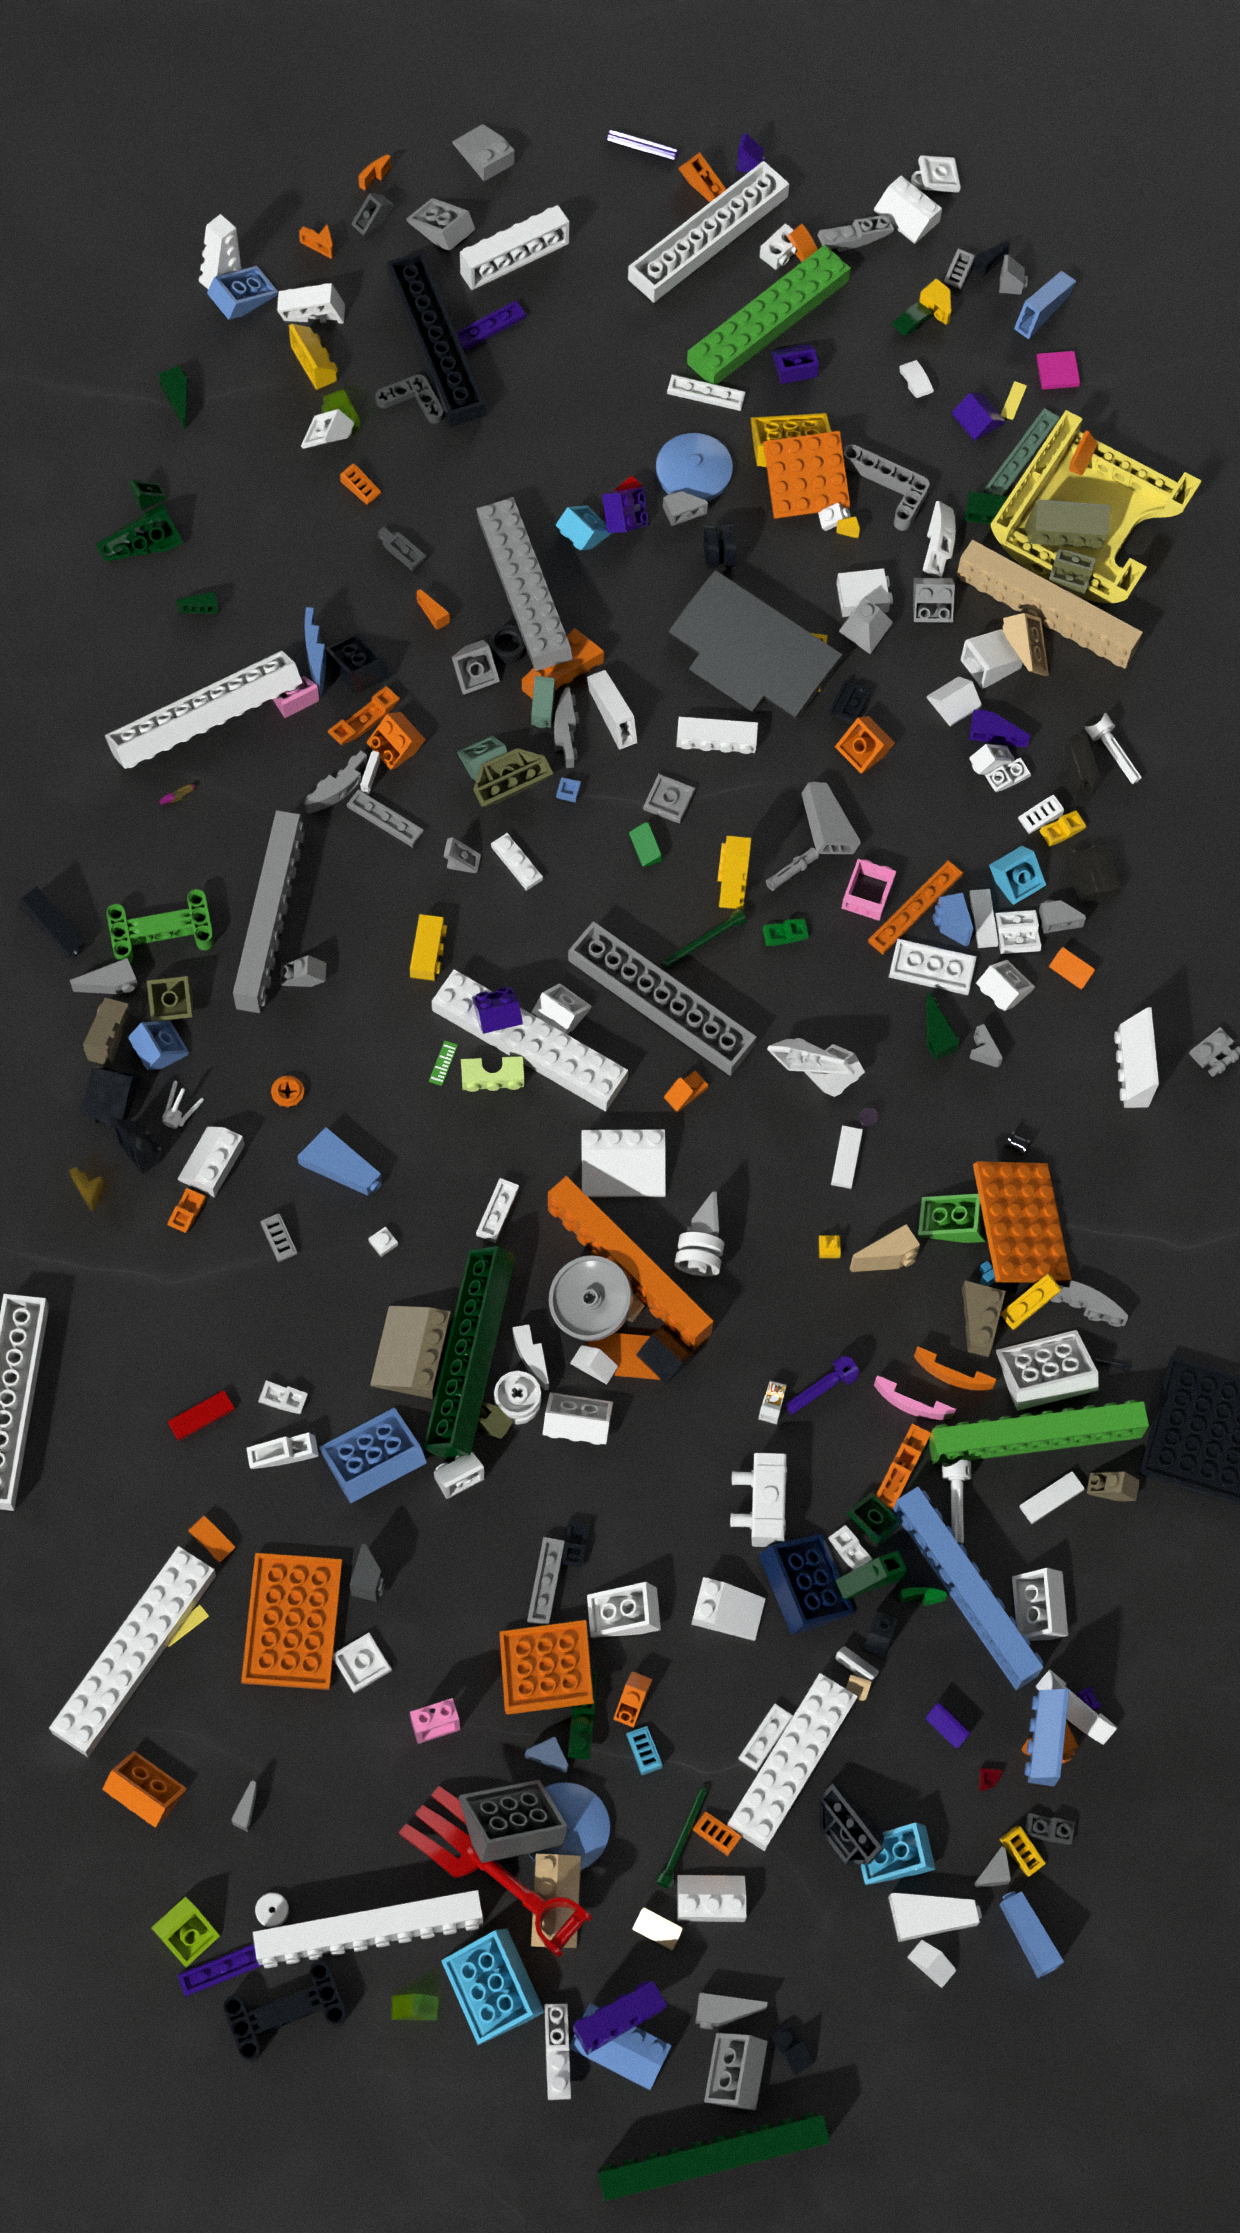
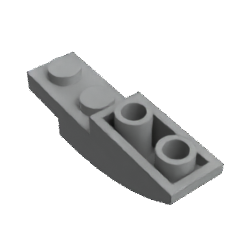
M888 215L854 220L853 225L819 230L817 236L822 246L826 245L829 249L837 248L841 252L885 237L894 231V227Z
M570 687L565 688L561 695L554 722L555 752L563 751L566 768H573L574 760H577V750L572 748V742H574L573 732L576 731V724L579 723L578 712H574L573 706H576L575 695H571Z
M360 750L357 755H353L350 758L344 770L341 769L335 778L328 775L326 779H322L313 794L310 793L305 798V812L311 814L326 809L354 791L361 783L360 772L368 764L367 755Z
M1072 1280L1068 1287L1060 1286L1062 1291L1050 1300L1056 1303H1069L1074 1308L1084 1307L1083 1316H1087L1093 1321L1102 1320L1109 1322L1112 1326H1125L1128 1320V1315L1113 1300L1089 1286Z

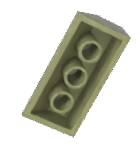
M1037 499L1025 525L1028 541L1030 544L1102 549L1108 537L1111 506Z

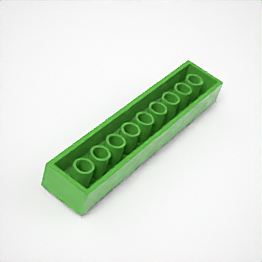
M823 245L688 350L687 364L707 383L717 385L849 281L851 268L826 245Z
M1129 1400L1125 1404L1116 1405L1114 1402L1097 1408L1095 1405H1089L1081 1410L1067 1408L1063 1409L1062 1412L1044 1411L1041 1415L1035 1416L1027 1413L1020 1415L1019 1418L1011 1419V1416H1004L996 1421L982 1419L977 1421V1423L960 1422L956 1426L950 1427L947 1424H942L932 1429L928 1443L932 1465H939L942 1462L954 1463L959 1460L970 1461L1139 1439L1143 1437L1149 1424L1144 1401Z

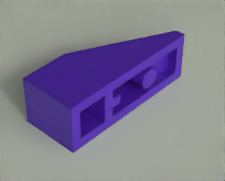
M985 709L973 710L969 733L970 740L1028 747L1030 740L1028 733L994 712H989Z

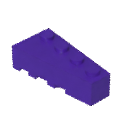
M647 1981L640 1983L635 1987L636 1991L629 1995L627 1992L615 1999L616 2002L609 2006L605 2004L598 2008L593 2015L585 2016L575 2022L573 2032L586 2055L666 2009L667 2004L653 1981L647 1983Z

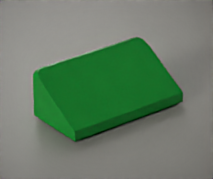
M648 822L629 832L642 868L661 862L662 855Z

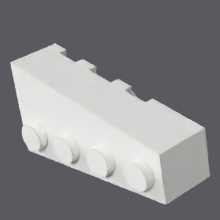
M221 214L206 225L204 239L206 247L202 254L205 260L201 264L200 270L203 272V275L199 276V282L207 289H209L215 276L241 270L236 227Z

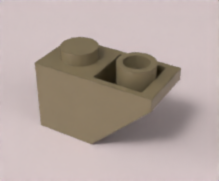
M1126 1472L1090 1473L1087 1494L1119 1502L1136 1501L1140 1480Z

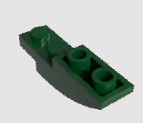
M591 1671L594 1703L572 1706L568 1758L590 1760L598 1671Z

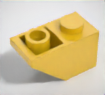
M935 279L921 291L919 302L930 309L937 320L947 325L951 315L950 289L938 279Z

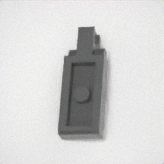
M384 526L378 531V537L383 541L382 545L411 571H414L426 560V555L399 532L391 533Z

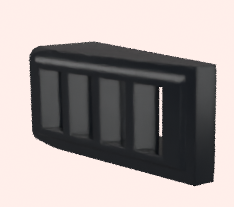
M1006 241L974 257L973 268L982 276L986 275L1004 259L1005 255H1008L1010 243Z

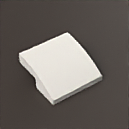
M1036 910L995 914L1001 954L1041 951Z

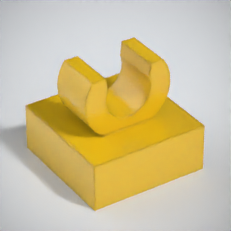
M819 1236V1258H840V1236Z

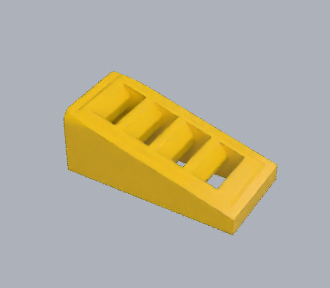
M1021 1826L1014 1827L999 1838L1027 1877L1046 1864ZM1015 1836L1019 1837L1018 1840H1016L1014 1843H1011V1839H1013ZM1023 1843L1025 1846L1017 1851L1015 1848ZM1029 1850L1030 1854L1022 1859L1021 1856ZM1035 1858L1036 1861L1027 1867L1026 1863Z

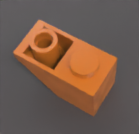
M633 1671L631 1672L613 1720L634 1728L652 1679Z

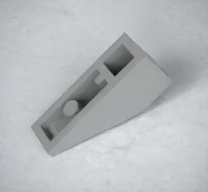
M128 958L70 980L73 992L121 994L130 993L138 987Z
M699 1993L695 2023L700 2024V2028L713 2029L714 2026H721L766 2010L767 2002Z

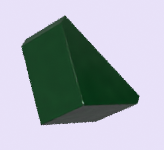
M131 480L129 482L132 497L141 511L167 498L159 482Z

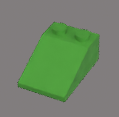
M979 1194L922 1197L918 1236L962 1243L986 1242V1229Z

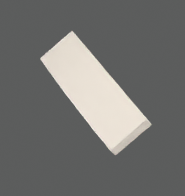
M529 1325L513 1327V1338L523 1364L530 1375L535 1377L539 1385L544 1390H549L542 1344H533Z
M311 1433L291 1438L285 1436L247 1447L251 1469L284 1465L319 1456L316 1438Z

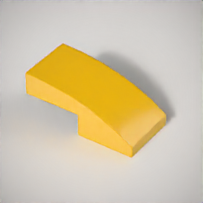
M1073 811L1061 816L1058 821L1043 826L1040 829V833L1049 847L1074 836L1087 826L1078 812Z

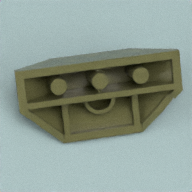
M516 748L482 764L473 791L481 807L498 804L526 791L554 773L545 756Z

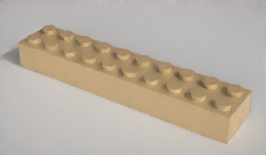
M974 540L970 542L962 554L956 576L962 582L969 583L980 592H985L993 596L995 600L1004 602L1013 610L1041 618L1042 624L1048 629H1053L1063 637L1072 639L1081 647L1088 648L1094 651L1096 655L1112 661L1116 666L1126 669L1137 652L1142 631Z

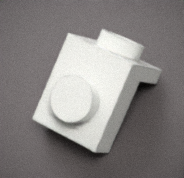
M839 503L818 512L822 529L825 531L836 527L838 520L851 517L849 510L846 507L843 508Z

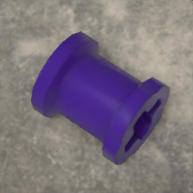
M1092 1686L1075 1694L1093 1711L1102 1707V1704L1098 1703L1092 1692Z

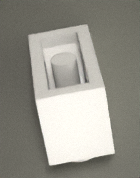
M985 744L969 758L974 771L982 775H987L998 767H1005L1015 761L1007 746Z

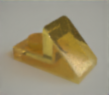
M77 1167L69 1170L70 1176L90 1211L95 1210L103 1186L102 1177L99 1176L89 1182L85 1173H80Z

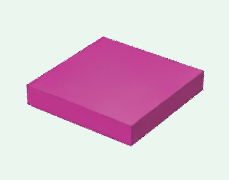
M1074 351L1037 354L1036 359L1042 390L1079 387L1080 380Z

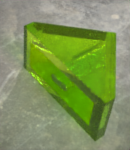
M415 1993L392 1996L391 2020L437 2021L438 1997Z

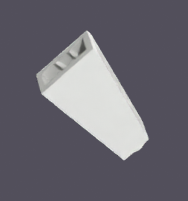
M606 670L588 676L589 691L619 750L636 744L637 736L634 715Z
M892 1893L888 1897L899 1942L977 1926L980 1923L979 1919H982L980 1906H976L975 1900Z

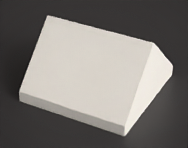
M959 676L927 695V699L949 726L973 713L974 709L978 710L982 707L973 681Z

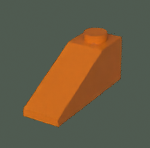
M700 152L678 168L688 183L709 202L726 190Z

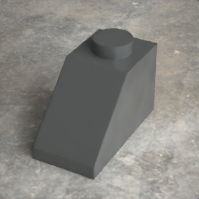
M369 193L351 225L363 236H366L387 219L394 205L382 194Z

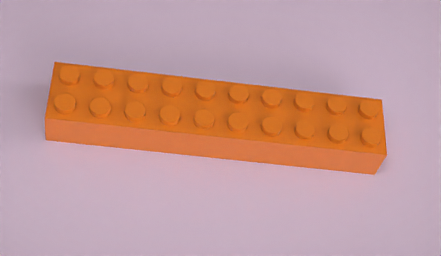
M567 1176L548 1192V1211L554 1217L558 1216L563 1221V1226L569 1232L573 1231L583 1246L587 1245L592 1250L593 1256L604 1257L617 1264L628 1276L632 1291L636 1293L635 1295L643 1304L646 1303L650 1307L649 1310L652 1315L657 1319L660 1317L665 1322V1327L667 1326L673 1333L675 1332L687 1347L694 1351L712 1334L713 1320Z

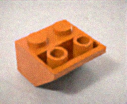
M401 712L387 713L366 743L373 751L379 752L381 760L390 770H393L412 757L426 739Z

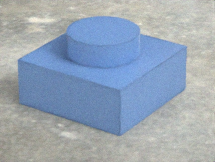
M561 777L556 798L576 803L581 782Z

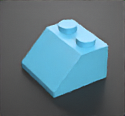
M589 506L567 507L556 523L560 533L569 538L579 550L592 549L611 534L607 533L606 523Z
M1020 846L989 865L995 882L1013 905L1046 886L1034 851L1026 847Z

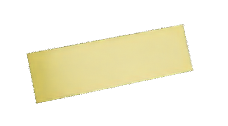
M1014 381L1002 410V417L1014 419L1027 385Z
M201 1605L190 1612L167 1645L168 1647L209 1617Z

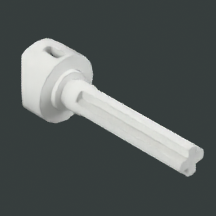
M1104 713L1101 721L1093 726H1085V730L1093 741L1102 739L1131 784L1137 783L1142 777L1112 733H1110L1114 729L1115 724L1111 721L1108 714Z
M959 1460L955 1464L942 1462V1479L951 1481L952 1530L955 1534L954 1539L960 1544L964 1542L963 1481L971 1479V1461Z

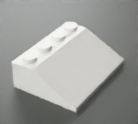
M1151 1007L1142 1010L1121 1023L1118 1031H1115L1114 1034L1115 1044H1118L1119 1048L1116 1051V1061L1120 1063L1118 1081L1122 1082L1120 1100L1124 1101V1108L1149 1107L1159 1085Z
M582 1130V1192L587 1197H665V1130Z
M1077 1330L996 1350L1010 1396L1017 1411L1098 1391V1371Z

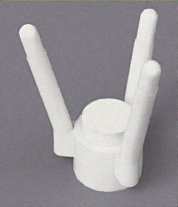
M177 1081L173 1082L166 1110L162 1116V1123L172 1129H177L178 1126L183 1127L185 1121L204 1101V1098H200L181 1117L182 1112L177 1110L185 1092L184 1088L181 1089L173 1108H171L178 1084Z

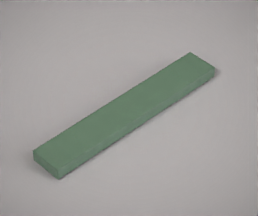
M1045 408L1042 410L985 487V494L1005 496L1060 420L1059 416Z

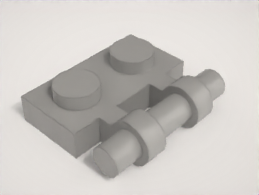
M1219 1027L1194 1047L1189 1054L1202 1068L1210 1064L1212 1068L1208 1072L1214 1077L1217 1073L1221 1074L1226 1070V1066L1231 1062L1234 1063L1239 1059L1240 1047L1238 1046L1234 1050L1230 1049L1229 1047L1233 1045L1234 1041ZM1223 1053L1226 1057L1221 1061L1217 1060L1216 1058Z

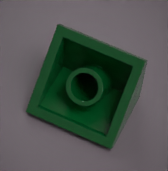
M873 1492L847 1511L849 1517L879 1546L903 1523Z

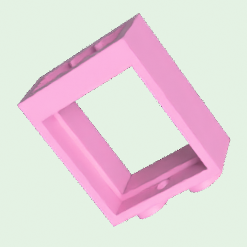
M858 859L843 899L842 909L880 921L896 871L888 866H879L869 860ZM859 873L887 882L880 904L852 895Z
M453 1698L410 1712L411 1723L418 1744L460 1730L459 1717ZM434 1708L436 1711L431 1713L430 1710Z

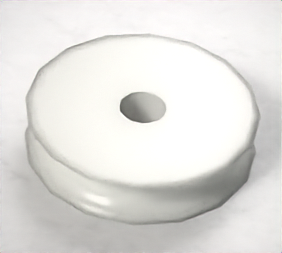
M267 1893L258 1900L255 1906V1914L262 1925L277 1927L286 1921L289 1915V1906L287 1900L282 1895ZM271 1907H274L275 1912L270 1913L269 1909Z

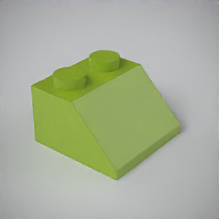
M186 1896L152 1927V1930L185 1967L190 1965L220 1937Z

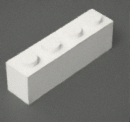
M679 717L676 747H681L682 749L696 748L703 751L720 750L722 752L736 751L743 754L755 753L758 723Z

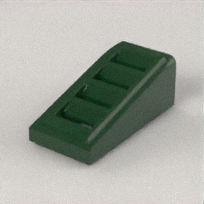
M214 592L176 600L178 613H219Z

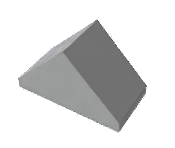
M1001 1846L973 1886L982 1888L1009 1884L1011 1878L1006 1849Z

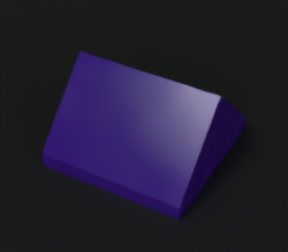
M969 392L952 412V415L974 441L1005 423V420L986 397L979 393Z

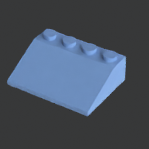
M395 1407L319 1447L350 1503L427 1463L421 1446Z

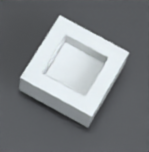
M386 1227L368 1238L370 1244L381 1257L398 1246V1242Z

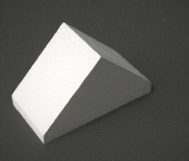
M581 1345L570 1363L605 1384H608L618 1368L601 1349Z
M923 1940L907 1957L941 1988L956 1971L940 1950Z

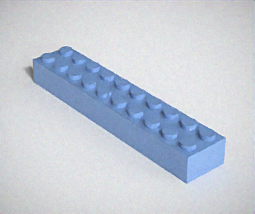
M916 1487L896 1500L893 1513L903 1522L902 1526L1017 1691L1038 1677L1043 1669V1661L1039 1654L1033 1653L1029 1647L1030 1642L1024 1634L1021 1635L1017 1630L1018 1625L1012 1616L1008 1617L1004 1611L1005 1606L999 1598L996 1599L991 1591L993 1590L987 1580L983 1581L979 1575L980 1570L978 1566L967 1558L966 1555L968 1553L962 1544L958 1545L954 1539L955 1534L949 1526H945L937 1508L933 1509L929 1503L930 1498L924 1490L921 1491L919 1487Z

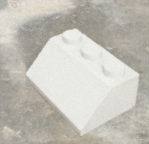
M900 176L888 186L875 206L874 211L880 216L888 215L893 227L915 244L940 222L942 208L904 177Z
M207 1127L178 1180L210 1196L216 1197L244 1147L243 1136L223 1127Z
M550 1392L545 1412L543 1435L551 1438H567L571 1441H587L595 1445L606 1444L613 1402Z
M1044 1568L1012 1576L1015 1617L1018 1625L1017 1630L1020 1634H1024L1029 1641L1052 1640L1068 1636L1062 1571Z
M677 1875V1921L745 1922V1876Z

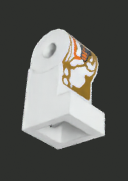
M769 1381L759 1413V1420L777 1424L785 1393V1384Z

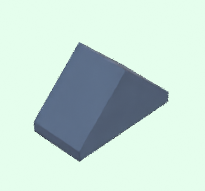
M555 1737L529 1748L525 1752V1759L564 1773L568 1771V1763Z

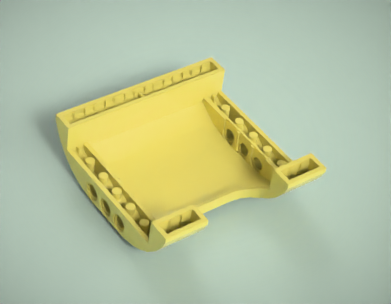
M1066 410L992 521L991 528L1000 545L1012 558L1046 580L1049 579L1058 548L1096 558L1085 595L1067 591L1098 603H1118L1128 599L1147 568L1129 558L1124 568L1119 567L1115 563L1116 554L1133 528L1145 519L1172 517L1182 513L1202 481L1184 472L1177 483L1097 440V446L1084 474L1080 476L1069 471L1070 462L1084 433L1080 432L1083 419ZM1037 499L1110 505L1108 537L1102 549L1030 544L1025 525Z

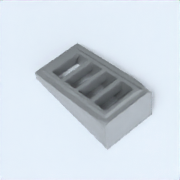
M958 249L943 283L961 290L972 267L975 255ZM958 260H963L965 262H968V264L966 265L964 263L959 262ZM958 265L960 267L965 268V270H961L959 268H956L955 266ZM955 271L963 275L961 277L956 274H953L952 272ZM950 277H953L955 279L960 280V282L956 283L949 279Z
M280 1213L261 1221V1227L278 1262L297 1254ZM281 1230H282V1232H283V1233H281V1234H279V1235H276V1236H274V1237L271 1236L272 1234L277 1233V1232H279V1231H281ZM286 1239V1241L275 1245V1242ZM284 1247H290V1249L286 1251H283L281 1253L278 1252V1250Z
M253 1780L250 1782L231 1819L233 1825L247 1832L250 1829L258 1790L257 1783Z

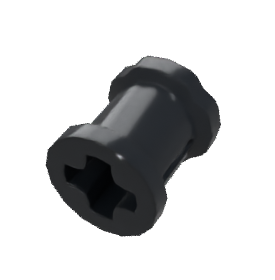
M1013 1130L1005 1143V1147H1011L1019 1151L1020 1155L1023 1156L1030 1145L1031 1139L1028 1138L1026 1140L1017 1135L1016 1131Z

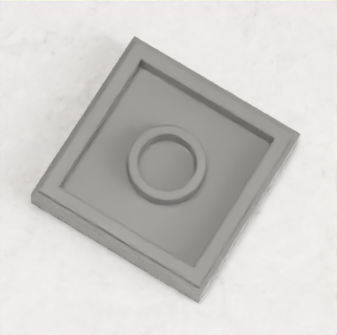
M658 774L643 806V810L680 824L695 792V788Z

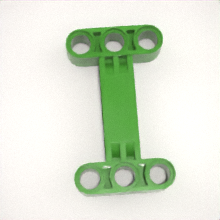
M199 889L189 892L187 896L189 909L127 920L123 906L119 904L109 906L107 918L116 961L119 962L128 958L129 963H131L134 956L133 945L193 934L199 949L209 950L212 948L214 938L204 892ZM195 900H201L198 904L193 903ZM116 914L121 915L119 918H112ZM198 918H205L202 922L196 921ZM120 932L125 933V934H124L123 936H121V937H117V936H116V934H118V933H120ZM202 936H208L206 940L200 939ZM121 951H128L125 955L119 954Z

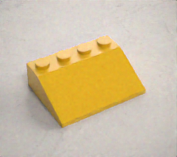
M827 414L751 417L757 466L766 467L764 441L831 432Z

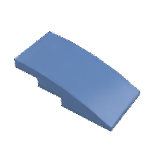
M306 607L305 640L311 679L318 687L319 698H322L327 664L325 644H321L320 629L315 624L314 608Z

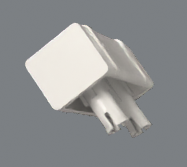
M754 1453V1470L752 1472L732 1471V1485H751L753 1487V1506L750 1514L731 1513L730 1527H750L752 1529V1546L770 1547L771 1545L784 1542L786 1534V1454Z

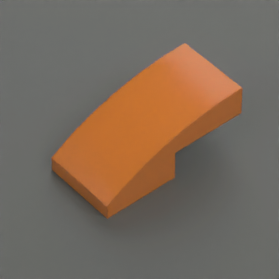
M385 155L375 160L360 173L358 177L361 189L366 191L375 178L383 180L392 168L391 156Z
M803 224L787 235V238L797 249L795 254L801 262L818 250Z
M186 1188L179 1205L175 1206L167 1225L187 1234L200 1212L206 1196Z
M204 1515L188 1530L218 1562H221L235 1548L225 1535Z

